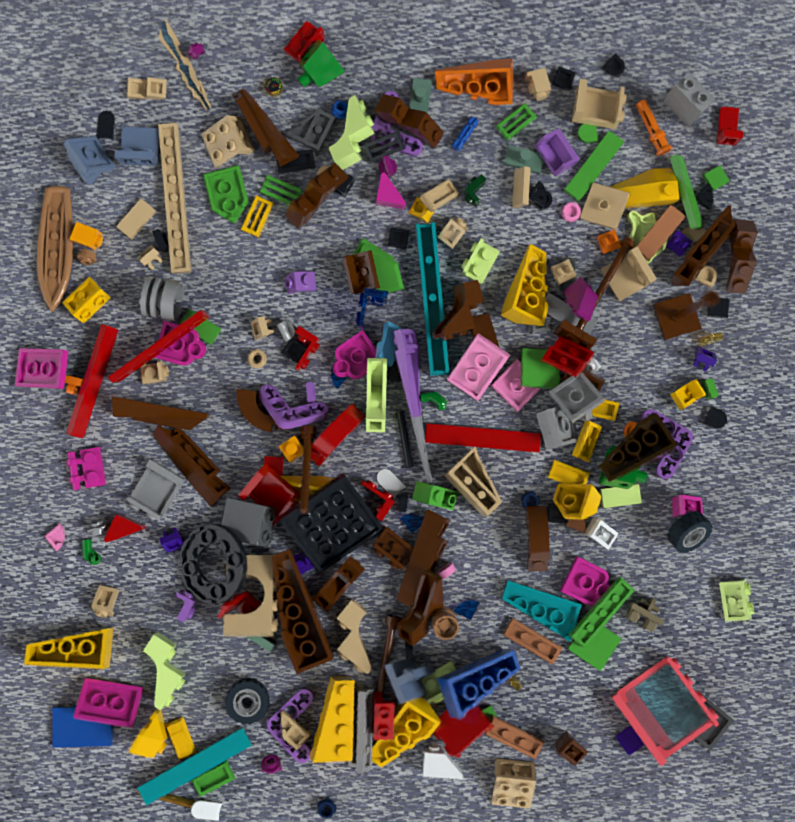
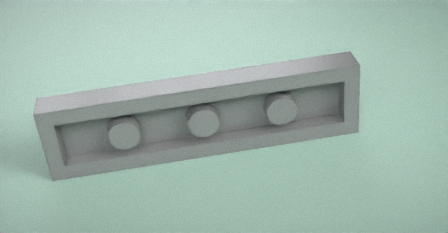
M354 686L352 761H348V766L356 767V772L364 773L372 768L374 688ZM356 692H358V701L356 700ZM356 712H358L357 720L355 719ZM357 751L356 762H354V753Z

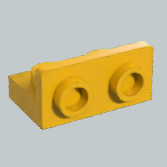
M89 276L62 303L75 318L85 323L111 297Z

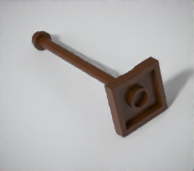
M625 237L621 240L620 244L622 247L595 292L598 295L595 308L626 253L634 248L635 241L633 239ZM583 317L580 318L576 326L563 320L553 332L556 336L564 337L587 349H591L598 340L583 331L587 324Z
M707 290L702 298L694 303L691 294L688 293L653 304L664 341L702 329L696 310L706 305H715L719 301L718 293L715 290Z

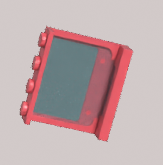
M669 656L661 659L611 695L614 702L660 766L667 762L666 758L713 725L719 726L716 720L719 718L712 708L708 709L705 706L704 702L706 699L699 691H694L691 687L694 684L687 674L683 676L679 670L681 666L674 657L671 659Z

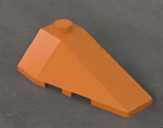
M496 59L435 70L437 90L455 95H460L461 92L471 94V99L477 100V97L489 99L488 104L492 105L513 103V59Z

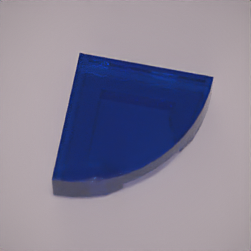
M332 366V382L339 389L348 376L338 377L333 372Z
M407 514L400 519L410 532L413 533L421 527L424 518L415 514Z
M475 600L463 601L456 606L454 612L472 620L479 602Z

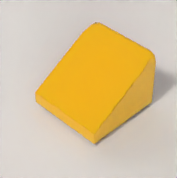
M416 197L408 213L428 223L434 211L431 213L420 197Z

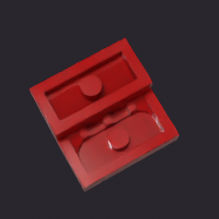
M560 336L555 344L549 347L541 361L577 377L591 361L594 352Z

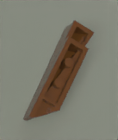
M112 396L113 417H133L135 421L185 430H192L210 417V414Z
M426 510L397 595V600L408 607L412 606L423 572L427 569L431 572L434 571L449 542L442 538L451 520L431 510Z

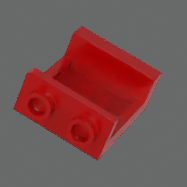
M265 464L253 476L238 497L244 501L249 496L259 505L275 507V520L272 524L274 526L279 521L278 516L299 503L296 499L301 493L270 466Z
M477 705L473 709L468 710L461 719L450 717L448 710H446L438 717L441 722L433 734L439 741L442 739L446 745L444 749L451 757L454 755V757L459 758L468 746L485 731L489 732L495 726Z

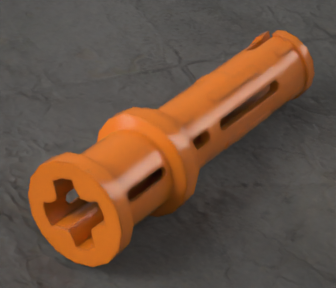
M644 99L638 102L635 107H637L650 134L649 141L654 144L657 157L670 152L673 147L668 144L665 138V131L660 130L647 100Z

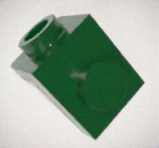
M482 174L478 178L474 176L467 183L468 187L464 191V199L471 206L474 204L478 207L481 200L475 193L486 183L487 179Z

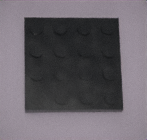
M344 472L309 495L307 513L303 514L300 512L299 502L278 516L280 523L320 573L384 530L381 523Z

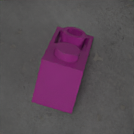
M579 277L563 293L567 297L566 303L573 309L572 312L579 319L583 317L588 322L591 320L598 295L584 279Z

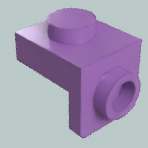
M292 272L287 275L285 286L288 294L316 291L315 272Z
M180 590L177 592L176 597L184 600L185 603L177 619L185 622L188 618L191 619L196 611L194 605L198 599L192 596L188 590Z

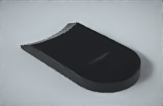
M103 111L99 114L97 139L109 138L113 140L115 117L112 112Z

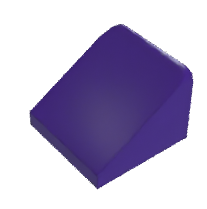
M631 725L615 736L629 756L645 745Z

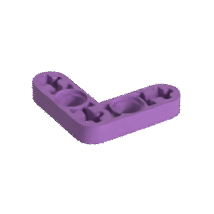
M393 91L385 93V95L399 97L397 93ZM376 114L374 125L372 126L375 134L381 131L382 136L395 132L390 129L392 123L381 122L380 116ZM400 133L403 144H405V140H408V145L413 146L416 143L419 149L411 151V147L406 145V149L399 152L413 157L420 155L423 148L422 142L415 137ZM374 134L370 136L371 141L376 139ZM396 136L389 138L388 142H391V140ZM384 140V141H382V142H380V143H377L376 145L381 146V145H383V144H386V143H385L386 140ZM392 145V146L387 147V148L392 150V149L397 148V147H399V146H394V145Z
M263 385L260 388L259 399L275 423L282 429H290L322 421L327 417L329 408L323 402H314L290 408L274 386ZM272 405H279L281 408H274ZM302 413L307 415V417H301L298 414Z
M649 409L642 413L641 420L647 418L646 415L657 413L662 418L663 423L667 422L671 425L670 434L676 443H679L681 440L679 434L686 433V438H688L687 441H682L681 445L675 448L679 452L677 459L670 458L668 454L659 460L655 468V473L659 478L668 479L673 476L692 443L693 434L687 428L656 410ZM665 458L669 462L675 463L674 466L672 464H669L667 468L669 473L662 475V470L660 468L665 467L668 463L664 461Z
M301 688L267 722L269 732L298 763H306L310 759L311 748L304 742L299 749L302 751L304 749L307 750V757H299V750L294 749L293 751L291 749L293 746L286 743L282 738L281 722L279 724L280 728H272V720L278 721L281 718L279 713L282 710L285 711V708L289 705L294 706L296 709V713L291 716L295 720L313 701L314 695L309 688ZM301 693H303L304 695L308 693L309 701H302L300 703V706L302 708L300 709L298 704L295 703L293 700L295 699L296 702H298L302 697Z

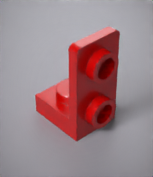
M720 107L717 144L736 146L743 139V131L738 130L739 108Z
M299 326L295 331L298 335L297 339L306 345L308 342L310 343L295 367L300 372L301 369L305 370L310 363L308 358L311 353L315 354L319 349L320 344L318 342L320 340Z
M362 480L360 485L386 501L384 504L380 502L374 511L377 513L376 518L382 522L395 502L392 500L393 496L386 491L382 493L376 489L377 485L370 480H367V482Z
M245 591L241 595L237 593L231 601L227 600L221 605V612L217 617L221 619L224 617V614H229L235 609L241 614H249L257 610L261 603L249 591Z

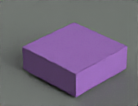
M308 382L306 383L308 403H314L317 401L315 384Z

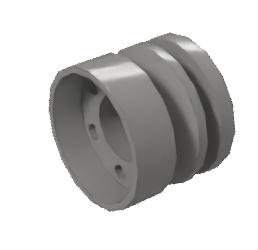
M148 276L141 292V314L157 318L161 312L162 319L177 321L182 308L174 307V300L183 301V282L169 279L164 285L162 278L156 279L155 277Z

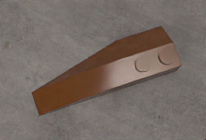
M287 549L271 557L282 639L295 672L299 674L333 660L334 652L291 549Z

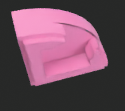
M58 524L44 536L55 551L61 548L65 539L64 528L61 524Z

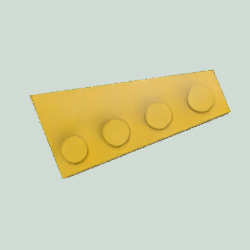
M113 628L27 644L24 665L95 669L110 668Z
M330 676L318 729L315 733L314 744L309 755L313 763L352 761L354 679L350 676Z

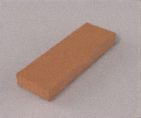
M672 205L667 208L637 245L644 258L648 261L652 259L686 217Z
M511 618L503 632L504 636L552 665L562 650L561 646L514 618Z
M492 714L490 721L495 727L489 732L485 731L484 734L536 760L545 743L544 740Z

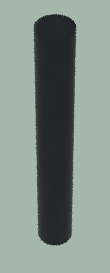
M398 411L396 413L406 468L413 467L405 415L404 411Z

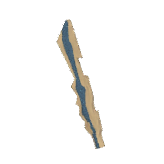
M164 20L158 39L177 60L176 70L182 74V81L186 82V88L192 91L193 97L201 102L205 110L211 108L201 81L197 80L196 72L189 58L182 55L178 48L181 45L168 21Z

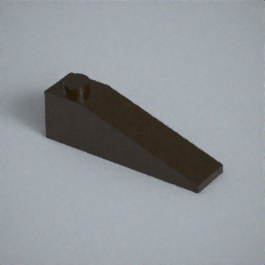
M654 413L641 420L599 467L610 483L672 453L678 444L658 414Z

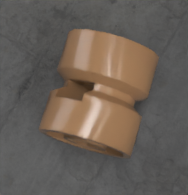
M443 606L430 617L433 630L439 639L450 640L457 635L459 624L453 610L449 607Z

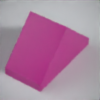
M383 172L380 178L376 204L404 209L406 202L386 173Z
M678 495L672 498L673 517H682V515L691 511H700L703 514L701 497Z

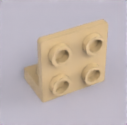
M227 115L202 133L214 167L221 166L237 154L249 155L255 152L242 117Z
M638 246L625 255L609 283L612 292L619 302L657 280ZM612 263L601 268L600 271L603 276L606 275Z
M496 758L492 804L530 808L536 785L535 763Z

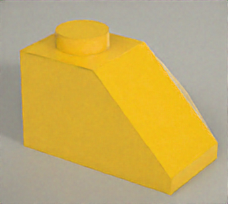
M558 483L553 497L554 503L565 519L583 520L596 514L601 500V495L592 484Z
M156 709L149 718L150 722H147L144 728H142L128 752L148 758H154L158 753L162 754L167 746L165 740L168 737L162 710Z

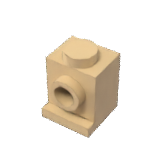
M546 68L527 72L525 81L529 82V93L533 94L536 101L546 99L551 91Z

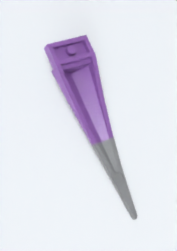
M399 329L394 331V343L398 347L394 355L427 483H432L421 412L420 345L415 329Z

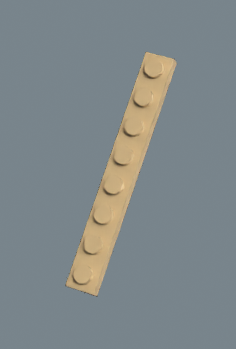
M178 123L158 124L171 273H192Z

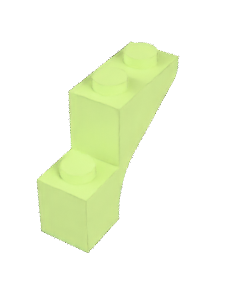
M355 95L348 101L346 124L342 137L335 144L328 147L334 162L342 170L362 160L359 155L361 149L358 143L375 134L372 128L374 123L370 115H366L365 111L368 109L364 101H359Z
M384 358L367 359L366 432H385L387 359Z
M157 632L152 636L143 652L153 659L157 667L154 705L161 711L164 706L169 707L175 698L172 696L175 689L179 691L185 680L183 677L185 673L167 662V660L171 661L177 651L174 648L177 644Z

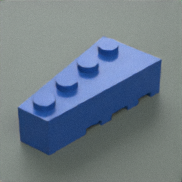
M509 649L499 650L437 678L449 716L461 719L468 710L477 706L480 700L485 696H489L497 686L503 684L521 668L515 651Z

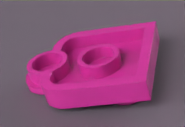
M164 321L159 340L178 327L179 324ZM193 329L154 358L187 366L192 364L194 359L204 357L206 346L200 341L198 331Z
M363 330L337 347L333 372L338 377L348 376L353 380H358L367 374V359L376 357V348Z
M576 556L560 591L587 605H594L611 586L608 583L609 575L606 570Z

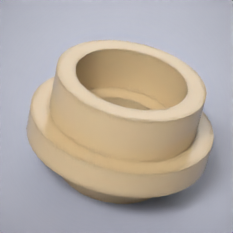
M252 350L248 355V363L253 368H262L267 362V356L262 350ZM260 356V362H255L254 357Z

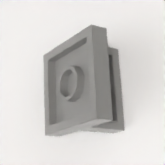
M582 372L577 377L571 376L549 391L551 398L572 423L581 417L587 422L593 418L592 410L604 402V397Z
M559 407L536 413L546 450L577 442L579 435L575 422L572 423Z

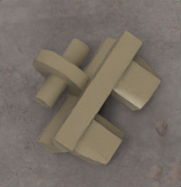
M650 597L648 601L642 598L640 604L644 605V609L629 601L627 605L629 609L626 614V618L637 623L641 614L646 616L642 627L650 632H653L658 624L662 626L664 623L663 619L650 613L651 610L656 613L659 611V607L655 605V598Z

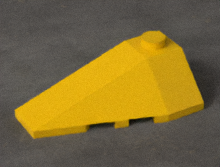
M532 244L528 245L505 298L500 316L516 324L544 325L548 312V302H546L548 285H545V274H547L545 251Z

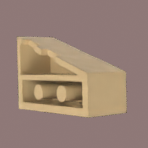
M474 447L444 476L483 517H486L502 501L485 470L484 464L480 460L476 447Z

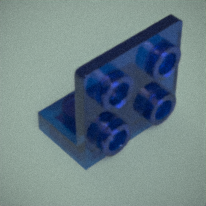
M365 288L364 293H360L359 304L362 309L361 312H357L356 323L360 331H364L368 302H372V306L383 307V304L387 305L388 291Z

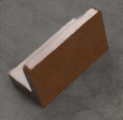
M490 315L472 316L475 325L474 329H470L473 340L479 333L499 347Z

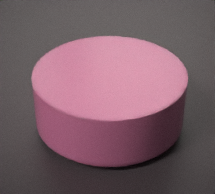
M574 202L567 203L562 209V217L568 222L576 221L581 215L580 206Z
M450 562L438 569L436 574L444 579L453 574L456 568Z

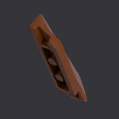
M244 88L232 94L265 155L273 152L280 167L299 157V154Z
M728 205L685 256V261L673 274V286H690L699 269L701 270L735 230L731 206Z
M162 425L156 427L153 432L155 439L194 489L212 507L231 489L216 476L221 470L182 429L168 430L164 429Z

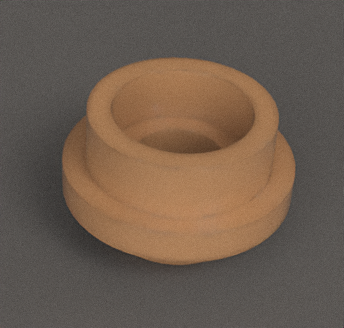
M82 249L77 255V258L84 265L90 266L97 261L96 253L91 250Z

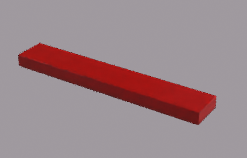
M198 311L108 376V379L111 383H120L209 319L210 316L206 311Z
M101 324L66 431L67 435L84 438L119 331L118 329Z
M426 424L425 443L540 453L541 433Z

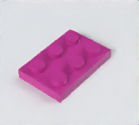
M19 348L15 386L64 389L68 351L63 349Z
M85 678L73 717L79 720L133 728L144 689L138 686Z

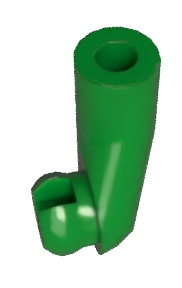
M438 392L420 393L421 402L432 401L438 410L446 409L447 400Z
M92 539L82 540V557L90 564L97 565L101 562V556L92 549Z

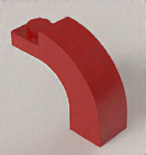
M353 403L311 445V460L319 467L366 418Z

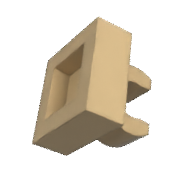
M152 244L137 256L144 266L147 264L151 269H154V266L151 264L153 259H157L160 263L162 262V259L158 256V251Z
M569 259L551 267L558 285L577 277Z
M265 316L257 317L250 322L255 340L263 339L275 332L274 329L269 330L267 328V324L272 322L271 319L265 320Z

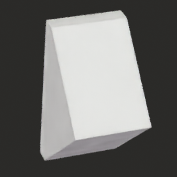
M594 517L587 526L585 533H583L608 550L618 535L606 523Z

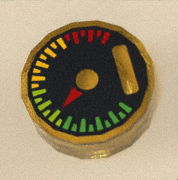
M270 77L265 81L264 89L266 94L271 97H277L282 93L283 84L279 78Z

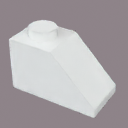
M429 745V748H424L423 777L463 780L462 770L444 749H440V746Z

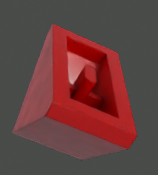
M116 514L104 538V542L117 540L144 530L146 527L144 524L123 514Z

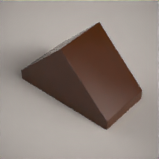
M568 731L553 744L557 752L574 766L588 753Z

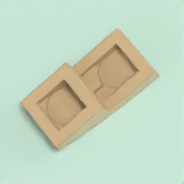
M147 77V80L128 78L127 99H166L167 80Z

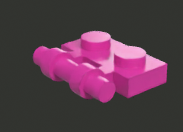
M100 447L80 450L81 458L76 459L75 451L67 453L68 460H66V463L70 469L71 477H69V482L72 483L73 491L81 489L80 482L85 481L86 488L106 485ZM82 464L84 475L81 476L78 475L77 465Z

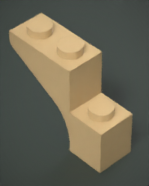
M352 598L337 616L338 624L345 630L348 628L351 630L340 643L337 650L341 658L345 661L349 659L354 663L353 667L360 673L365 672L368 675L371 671L372 663L359 633V624L367 610Z

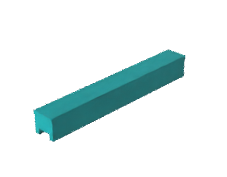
M435 222L421 225L419 223L416 224L429 374L430 376L449 374L446 340L442 341V337L437 339L433 337V331L444 319Z

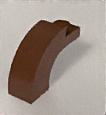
M237 389L239 409L249 423L258 429L271 433L273 425H276L278 430L287 431V429L280 428L271 416L266 415L260 409L258 392Z
M526 506L528 572L548 571L550 539L546 506Z
M350 556L312 599L327 612L347 588L362 574L365 568L361 566L359 561Z

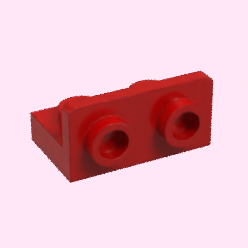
M306 20L284 48V52L300 63L318 40L324 42V29L321 27L316 28Z
M374 692L373 740H392L395 704L394 702L382 700L381 692Z

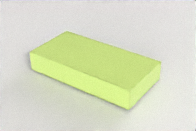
M634 484L629 489L617 487L600 489L602 508L642 503L639 484Z

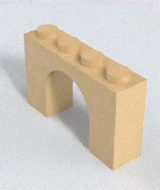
M246 555V578H253L262 583L265 591L264 600L261 606L252 613L224 614L223 635L226 637H274V631H277V619H274V611H278V600L275 599L276 584L271 557L273 555ZM226 564V575L227 570L229 569L228 564Z

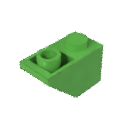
M416 481L412 500L454 510L458 492Z

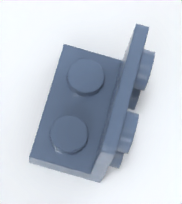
M122 127L121 150H115L116 160L121 165L159 166V128Z

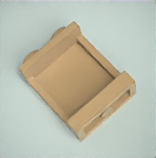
M580 79L576 89L572 122L617 129L619 122H623L625 111H622V106H625L627 95L624 94L625 87L621 86L618 92L587 87L588 80Z

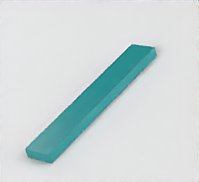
M242 727L143 783L137 789L147 806L252 746V743Z

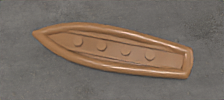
M58 185L45 188L37 241V277L41 293L51 312L55 311L67 289L73 260V242L69 239L73 231L71 192L69 188Z

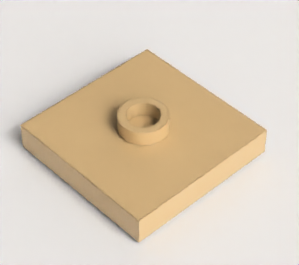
M593 183L580 219L617 230L630 194Z

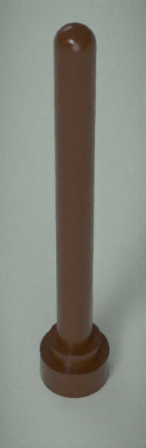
M311 425L302 426L300 436L304 441L300 512L303 514L308 511L311 443L316 437V428Z
M389 614L386 615L385 619L388 629L376 692L382 693V698L387 676L385 666L389 664L395 629L398 628L397 623L401 621V617L395 616L394 618Z

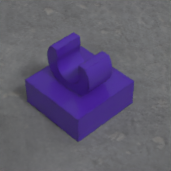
M677 230L666 244V247L681 257L693 241Z
M698 346L695 351L694 367H697L700 362L705 363L703 371H706L709 365L714 367L717 362L716 353Z
M175 527L172 534L168 535L165 530L163 531V537L159 538L160 545L167 553L180 549L184 543V539Z
M304 552L294 556L301 574L315 568Z

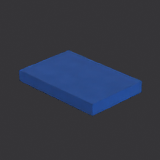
M76 706L52 708L53 748L113 745V725L74 719Z

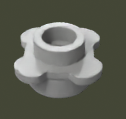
M93 521L87 529V532H91L92 536L103 534L107 531L106 525L108 521Z

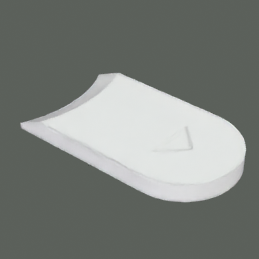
M383 469L377 474L378 483L394 499L402 489L406 488L388 469Z
M198 800L193 803L191 813L198 819L218 821L220 808L223 803Z

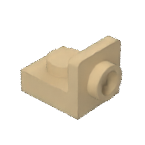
M453 217L439 234L438 238L453 249L468 231L467 223L460 217Z
M162 361L143 365L141 367L142 383L167 382L166 377H169L168 366Z
M99 585L91 606L96 616L107 618V616L113 617V608L119 594L118 589Z

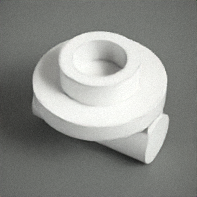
M592 358L585 369L595 374L601 365L596 359Z

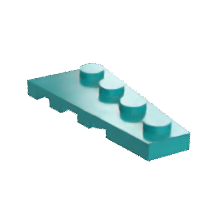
M507 580L501 597L504 601L571 642V637L568 634L576 626L582 604Z

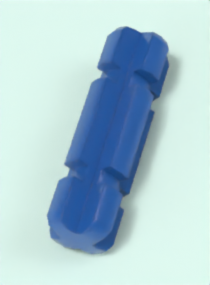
M474 116L469 117L467 123L457 135V139L455 138L452 147L455 150L460 151L463 144L473 132V128L475 129L478 119Z

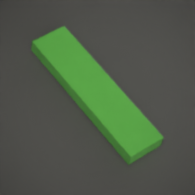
M609 130L564 191L579 202L624 141Z
M679 155L671 156L670 161L674 175L678 180V188L689 226L695 230L702 229L704 225L684 157Z
M619 576L568 635L585 649L635 590Z

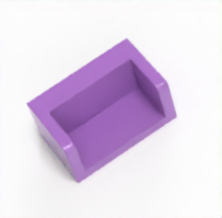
M560 129L544 135L535 144V148L555 177L571 169L580 160Z

